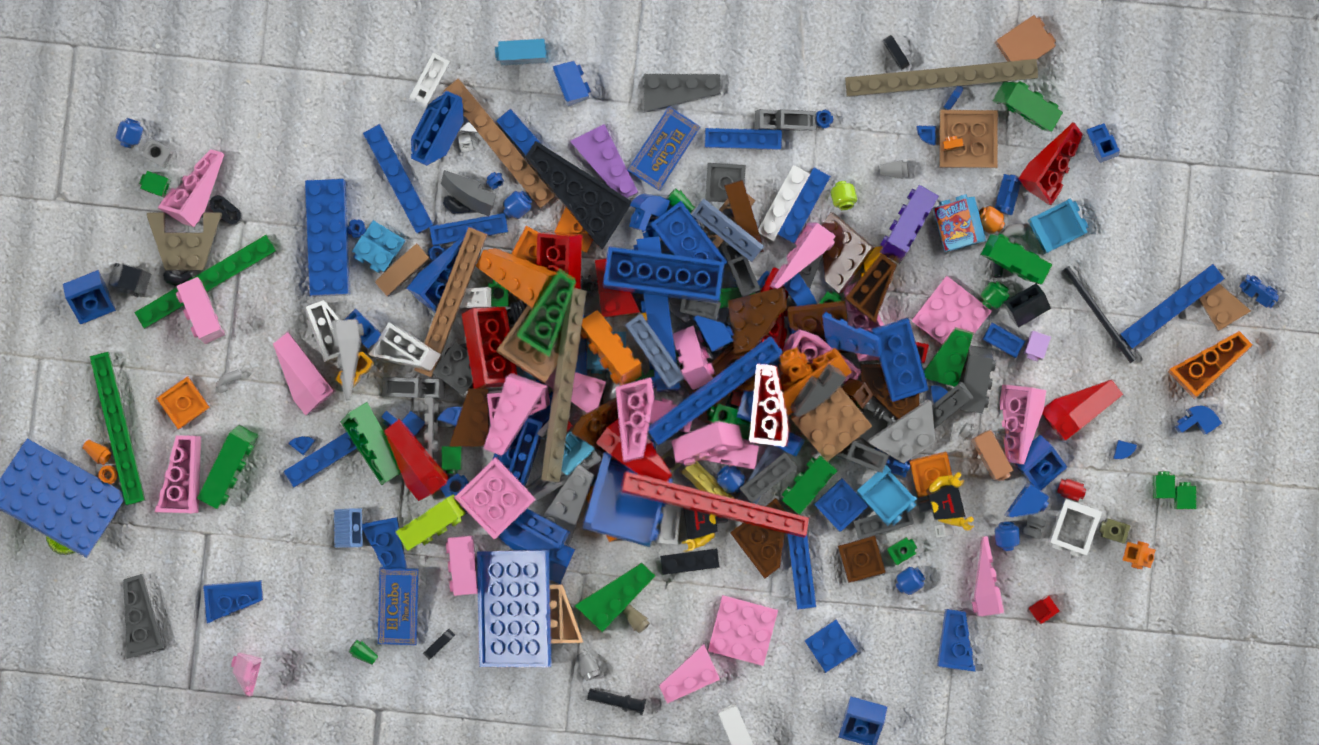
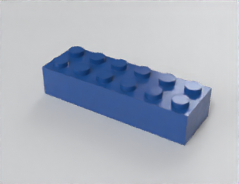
M344 179L305 180L310 296L350 295L346 181Z
M608 247L603 288L718 304L724 262Z

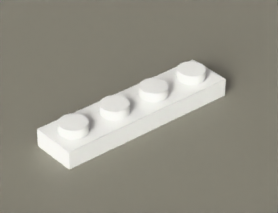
M793 165L758 229L760 235L774 241L810 175L809 173Z

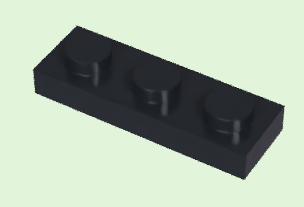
M717 548L660 556L663 575L720 568Z

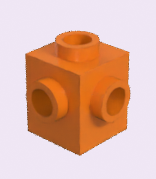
M797 347L787 350L780 355L781 364H779V367L784 375L788 374L792 382L810 374L807 364L808 359L804 352H799Z
M1138 541L1137 544L1127 542L1122 560L1132 563L1131 567L1140 570L1143 569V566L1151 568L1156 550L1149 548V544Z

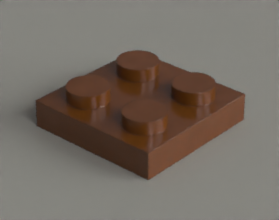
M875 535L838 546L848 583L886 573Z

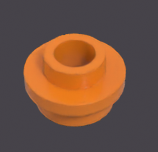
M106 465L99 470L98 477L105 483L113 484L117 480L118 472L113 466ZM108 471L112 474L109 479L105 477V473Z

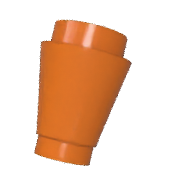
M90 439L82 447L97 464L105 465L112 456L109 448Z

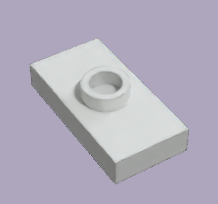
M488 287L466 289L460 305V309L491 307V288Z
M666 505L662 507L661 511L664 514L660 524L659 543L678 545L681 507Z

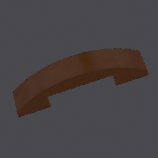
M743 180L724 185L736 224L762 244Z

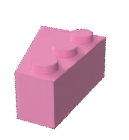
M704 643L659 684L667 704L720 680Z

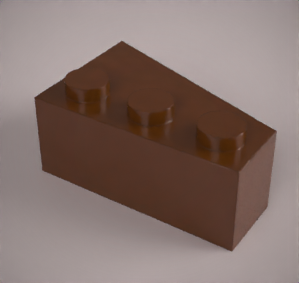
M881 253L844 299L875 323L897 265Z
M468 389L449 446H485L489 433V406L487 398L489 389Z

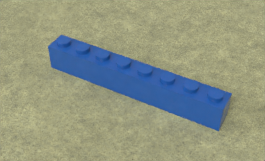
M659 236L636 239L637 245H633L634 250L662 254ZM644 294V301H641L642 313H646L647 323L677 365L668 297ZM649 361L650 370L654 369L655 377H651L652 386L656 388L657 393L680 390L679 383L669 389Z

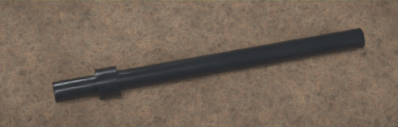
M1071 267L1065 268L1063 271L1116 343L1115 347L1118 351L1124 354L1129 363L1135 361L1136 358L1129 350L1128 343L1125 339L1122 340Z

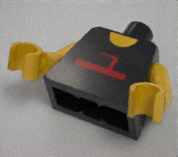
M957 472L954 476L938 477L926 490L928 500L918 502L920 513L931 511L934 520L963 527L964 530L970 531L974 526L969 525L968 522H972L974 518L971 516L965 520L963 518L966 516L959 487L963 484L964 480H958L962 474Z
M684 508L688 539L682 542V544L687 543L688 549L684 550V552L705 546L715 537V532H718L717 524L727 523L728 519Z

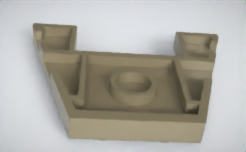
M146 213L165 270H205L222 213H203V233H166L165 213Z

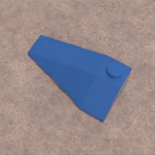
M465 235L419 272L407 287L416 299L435 313Z
M511 523L498 536L513 551L549 550V580L561 584L576 550L565 544L562 549L557 548L514 523Z

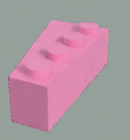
M176 435L169 459L170 463L165 473V481L160 491V498L155 512H199V500L197 497L200 485L201 436Z

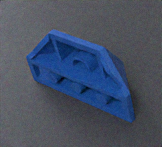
M445 91L443 95L428 104L411 137V159L427 166L447 155L464 122L462 97Z
M527 418L508 450L503 455L494 453L493 459L497 458L524 487L528 481L541 441V436L537 432L544 424Z

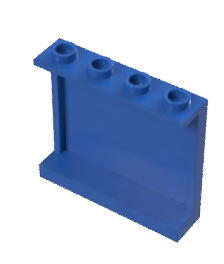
M604 452L583 529L650 547L652 541L656 542L659 532L655 530L656 525L661 524L664 513H660L661 507L666 506V503L622 493L621 489L625 472L637 473L620 461L611 459V455ZM672 478L668 480L669 483H672L673 481Z

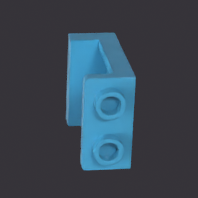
M1071 198L1028 219L1044 254L1088 233V224L1084 218L1081 219L1078 213L1080 211L1076 201L1072 202Z
M885 465L883 473L877 472L857 490V494L889 526L891 523L896 525L902 519L900 515L903 512L907 511L909 513L916 506L914 502H916L917 498L890 472L891 470L888 466Z

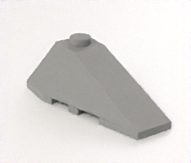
M358 320L331 321L335 347L339 350L337 359L339 367L342 369L341 381L345 400L349 401L352 397L361 335H364L363 326L359 324Z

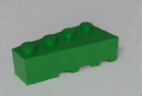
M559 268L517 332V337L548 357L551 354L576 279Z
M238 425L229 432L197 497L198 500L215 509L226 505L230 497L228 493L230 489H234L238 481L237 476L239 472L243 471L246 465L245 461L252 453L254 444L259 437L258 434L241 425Z
M641 562L574 606L603 632L656 575Z

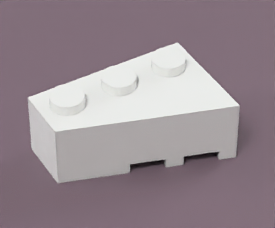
M324 300L306 306L305 312L324 362L327 363L337 359L339 350L335 347L331 321H338L339 318Z
M388 322L369 355L381 361L431 371L441 354L400 327Z

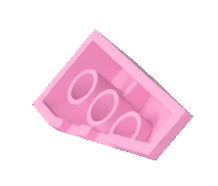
M808 222L794 243L797 247L788 253L786 257L787 264H783L770 286L778 289L826 250H830L834 244L833 239L835 235L818 223Z
M289 332L273 343L293 400L305 415L309 414L336 392Z
M1002 384L999 404L1000 410H1003L1004 420L1002 421V427L1005 428L1006 435L1004 439L1005 455L1009 463L1024 464L1044 410L1046 390Z

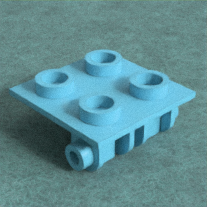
M571 432L566 435L567 444L565 443L561 469L566 475L574 471L576 466L594 450V447Z

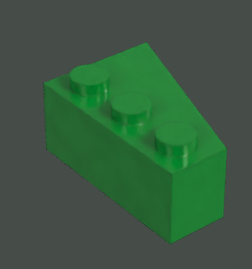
M1021 81L1003 82L992 101L996 104H1004L1009 108L1010 112L1018 113L1024 117V120L1041 130L1052 132L1063 113L1058 109L1059 106L1052 101H1045L1042 94L1037 91H1030L1028 89L1029 86Z
M1000 233L998 236L990 234L980 255L1025 281L1043 285L1053 264L1031 251H1026L1022 245L1016 242H1009V238Z
M821 456L817 458L812 457L806 464L808 469L804 473L800 472L795 477L794 481L796 483L792 488L788 486L781 494L783 496L782 501L798 515L804 511L819 491L827 484L829 479L838 471Z

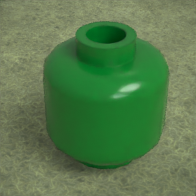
M998 280L996 282H989L981 292L982 304L990 310L992 308L1000 309L1004 305V301L1009 298V289Z

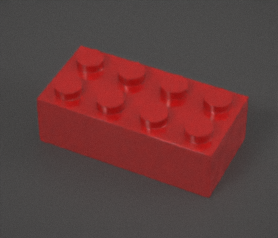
M558 232L537 233L536 265L556 272L560 268L576 279L574 289L581 290L582 235Z
M506 307L473 308L462 313L474 389L504 387L508 375L511 373L517 375L516 364L497 352V349L510 332Z

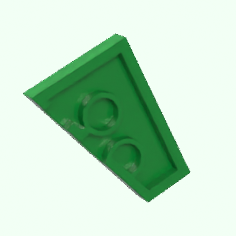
M955 327L936 355L933 356L928 366L923 370L925 378L953 387L957 386L974 332Z

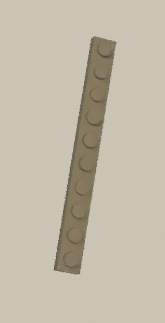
M1037 59L845 77L846 95L851 97L1038 79Z
M573 288L564 313L541 480L560 482L586 298L585 290Z

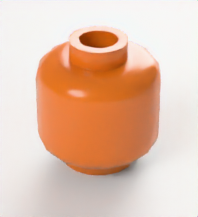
M992 206L982 207L979 210L985 232L994 234L996 231L1000 232L1003 229L1005 222H1003L1004 214Z

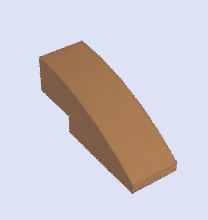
M416 243L390 266L375 283L386 296H389L416 273L421 266L429 261L430 258Z

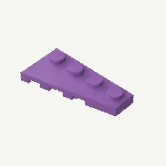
M605 124L570 141L610 188L626 198L638 193Z

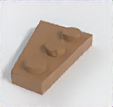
M1217 284L1198 299L1217 331L1251 312L1249 308L1220 284Z

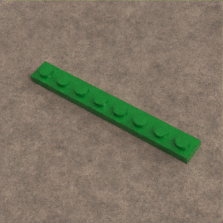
M266 234L190 280L198 277L202 281L206 292H209L277 251ZM177 287L134 312L144 329L185 306L177 298L176 292H179Z
M110 352L89 356L125 504L130 505L146 501Z

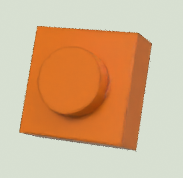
M957 136L945 138L946 141L942 142L943 151L963 147L962 138L957 139Z

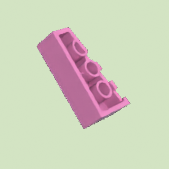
M512 373L507 376L484 446L485 450L499 455H503L508 450L522 425L546 390V385Z

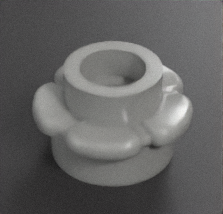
M966 422L959 432V436L963 438L962 440L967 438L970 440L976 431L973 429L974 424Z

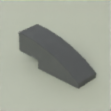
M759 109L755 111V129L815 131L816 111Z
M444 170L441 185L462 204L489 217L494 206L496 194L480 189V182Z
M727 242L721 244V249L742 297L759 291L760 287L748 259Z
M828 363L818 379L813 376L810 377L791 404L790 408L794 414L799 417L823 403L845 381V375L840 369Z
M383 377V396L445 399V382L442 379Z
M855 441L836 455L880 473H883L889 455Z

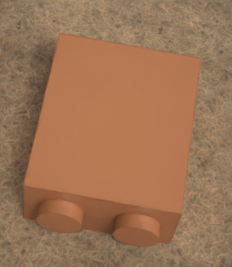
M1033 15L997 39L995 44L1007 62L1030 59L1038 60L1055 48L1056 45L1054 43L1056 40L1050 32L1047 33L1043 28L1045 24L1040 17L1036 18Z
M987 430L971 439L992 480L998 479V481H1003L1011 476L1010 472L1013 469L991 430Z

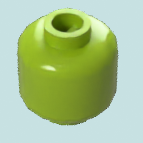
M839 181L835 183V186L830 191L833 205L841 211L853 208L857 202L855 187L851 183Z

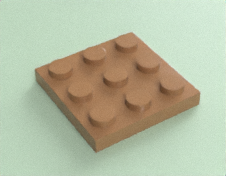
M940 110L939 168H997L998 110ZM957 136V139L962 138V148L942 150V142L946 141L945 138Z
M528 305L497 349V352L545 384L557 366L563 326L560 325L551 354L548 357L517 337L518 330L533 309Z
M841 387L816 408L799 417L795 414L791 417L827 462L872 427Z

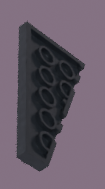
M535 141L525 158L597 246L603 250L630 208L632 201Z

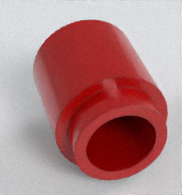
M1066 478V480H1060L1056 493L1061 494V497L1079 502V499H1084L1086 489L1083 488V483Z

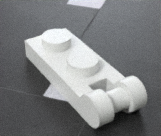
M433 53L408 101L416 102L421 105L420 107L426 109L450 61ZM421 90L427 93L424 98L419 96Z

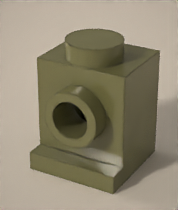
M1106 518L1105 521L1101 522L1099 532H1101L1100 537L1125 544L1131 525ZM1113 527H1116L1118 529V532L1116 534H1113L1111 532V529Z

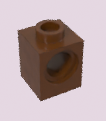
M849 378L842 386L844 392L857 408L863 409L873 396V393L863 381Z

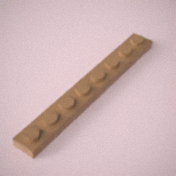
M459 78L444 89V92L449 91L462 97L463 115L541 209L555 197L554 194Z
M468 227L424 342L425 345L439 354L443 352L488 235L471 227ZM440 357L431 371L414 368V370L433 377L434 374L432 372L437 367Z

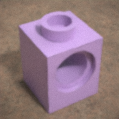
M1031 331L1024 354H1027V358L1038 362V359H1044L1051 337Z

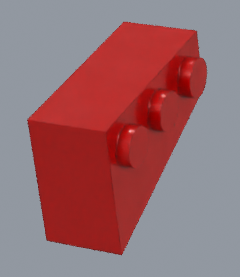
M607 259L595 260L602 316L604 318L640 314L631 292L603 288Z

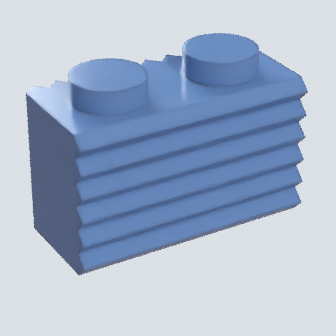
M362 508L335 509V548L363 547Z

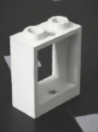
M1063 499L1048 542L1053 544L1052 548L1060 551H1063V548L1071 550V555L1080 558L1081 555L1087 556L1102 512ZM1067 509L1093 518L1082 549L1057 540Z
M734 703L718 710L731 744L753 745L736 704Z

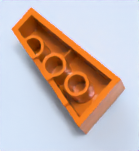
M497 248L483 250L476 264L478 269L532 308L556 274V271H550L546 267L532 264L528 260H522Z
M596 310L582 320L580 336L583 340L587 339L590 343L588 345L594 355L598 354L602 367L605 370L608 368L611 372L610 377L616 385L618 383L620 386L629 384L641 376V363L638 359L634 360L632 352L628 347L623 348L624 345L619 335L611 333L613 331L612 327L601 313Z
M1238 331L1184 362L1175 365L1168 372L1195 400L1241 358L1253 344Z
M836 348L814 358L813 363L808 364L810 374L795 382L791 381L788 374L780 375L781 379L779 381L787 415L794 413L790 406L810 377L813 376L818 379L828 363L840 369L846 378L852 373Z

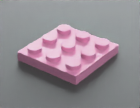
M946 276L911 322L942 345L955 327L974 332L975 334L992 310L988 309L978 299Z
M494 458L454 497L493 539L497 538L536 500L497 458Z
M722 595L708 651L764 666L778 610Z

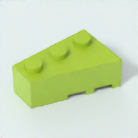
M454 494L430 508L406 526L395 531L407 551L421 543L425 546L433 541V535L437 534L440 536L448 531L446 528L448 525L451 524L453 527L462 521L460 517L464 516L466 512L454 498Z

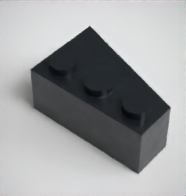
M115 263L108 285L121 288V292L134 297H139V294L145 296L151 273L129 265Z

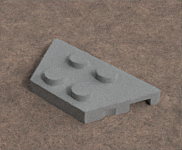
M925 401L867 440L868 443L905 463L935 443L931 401Z

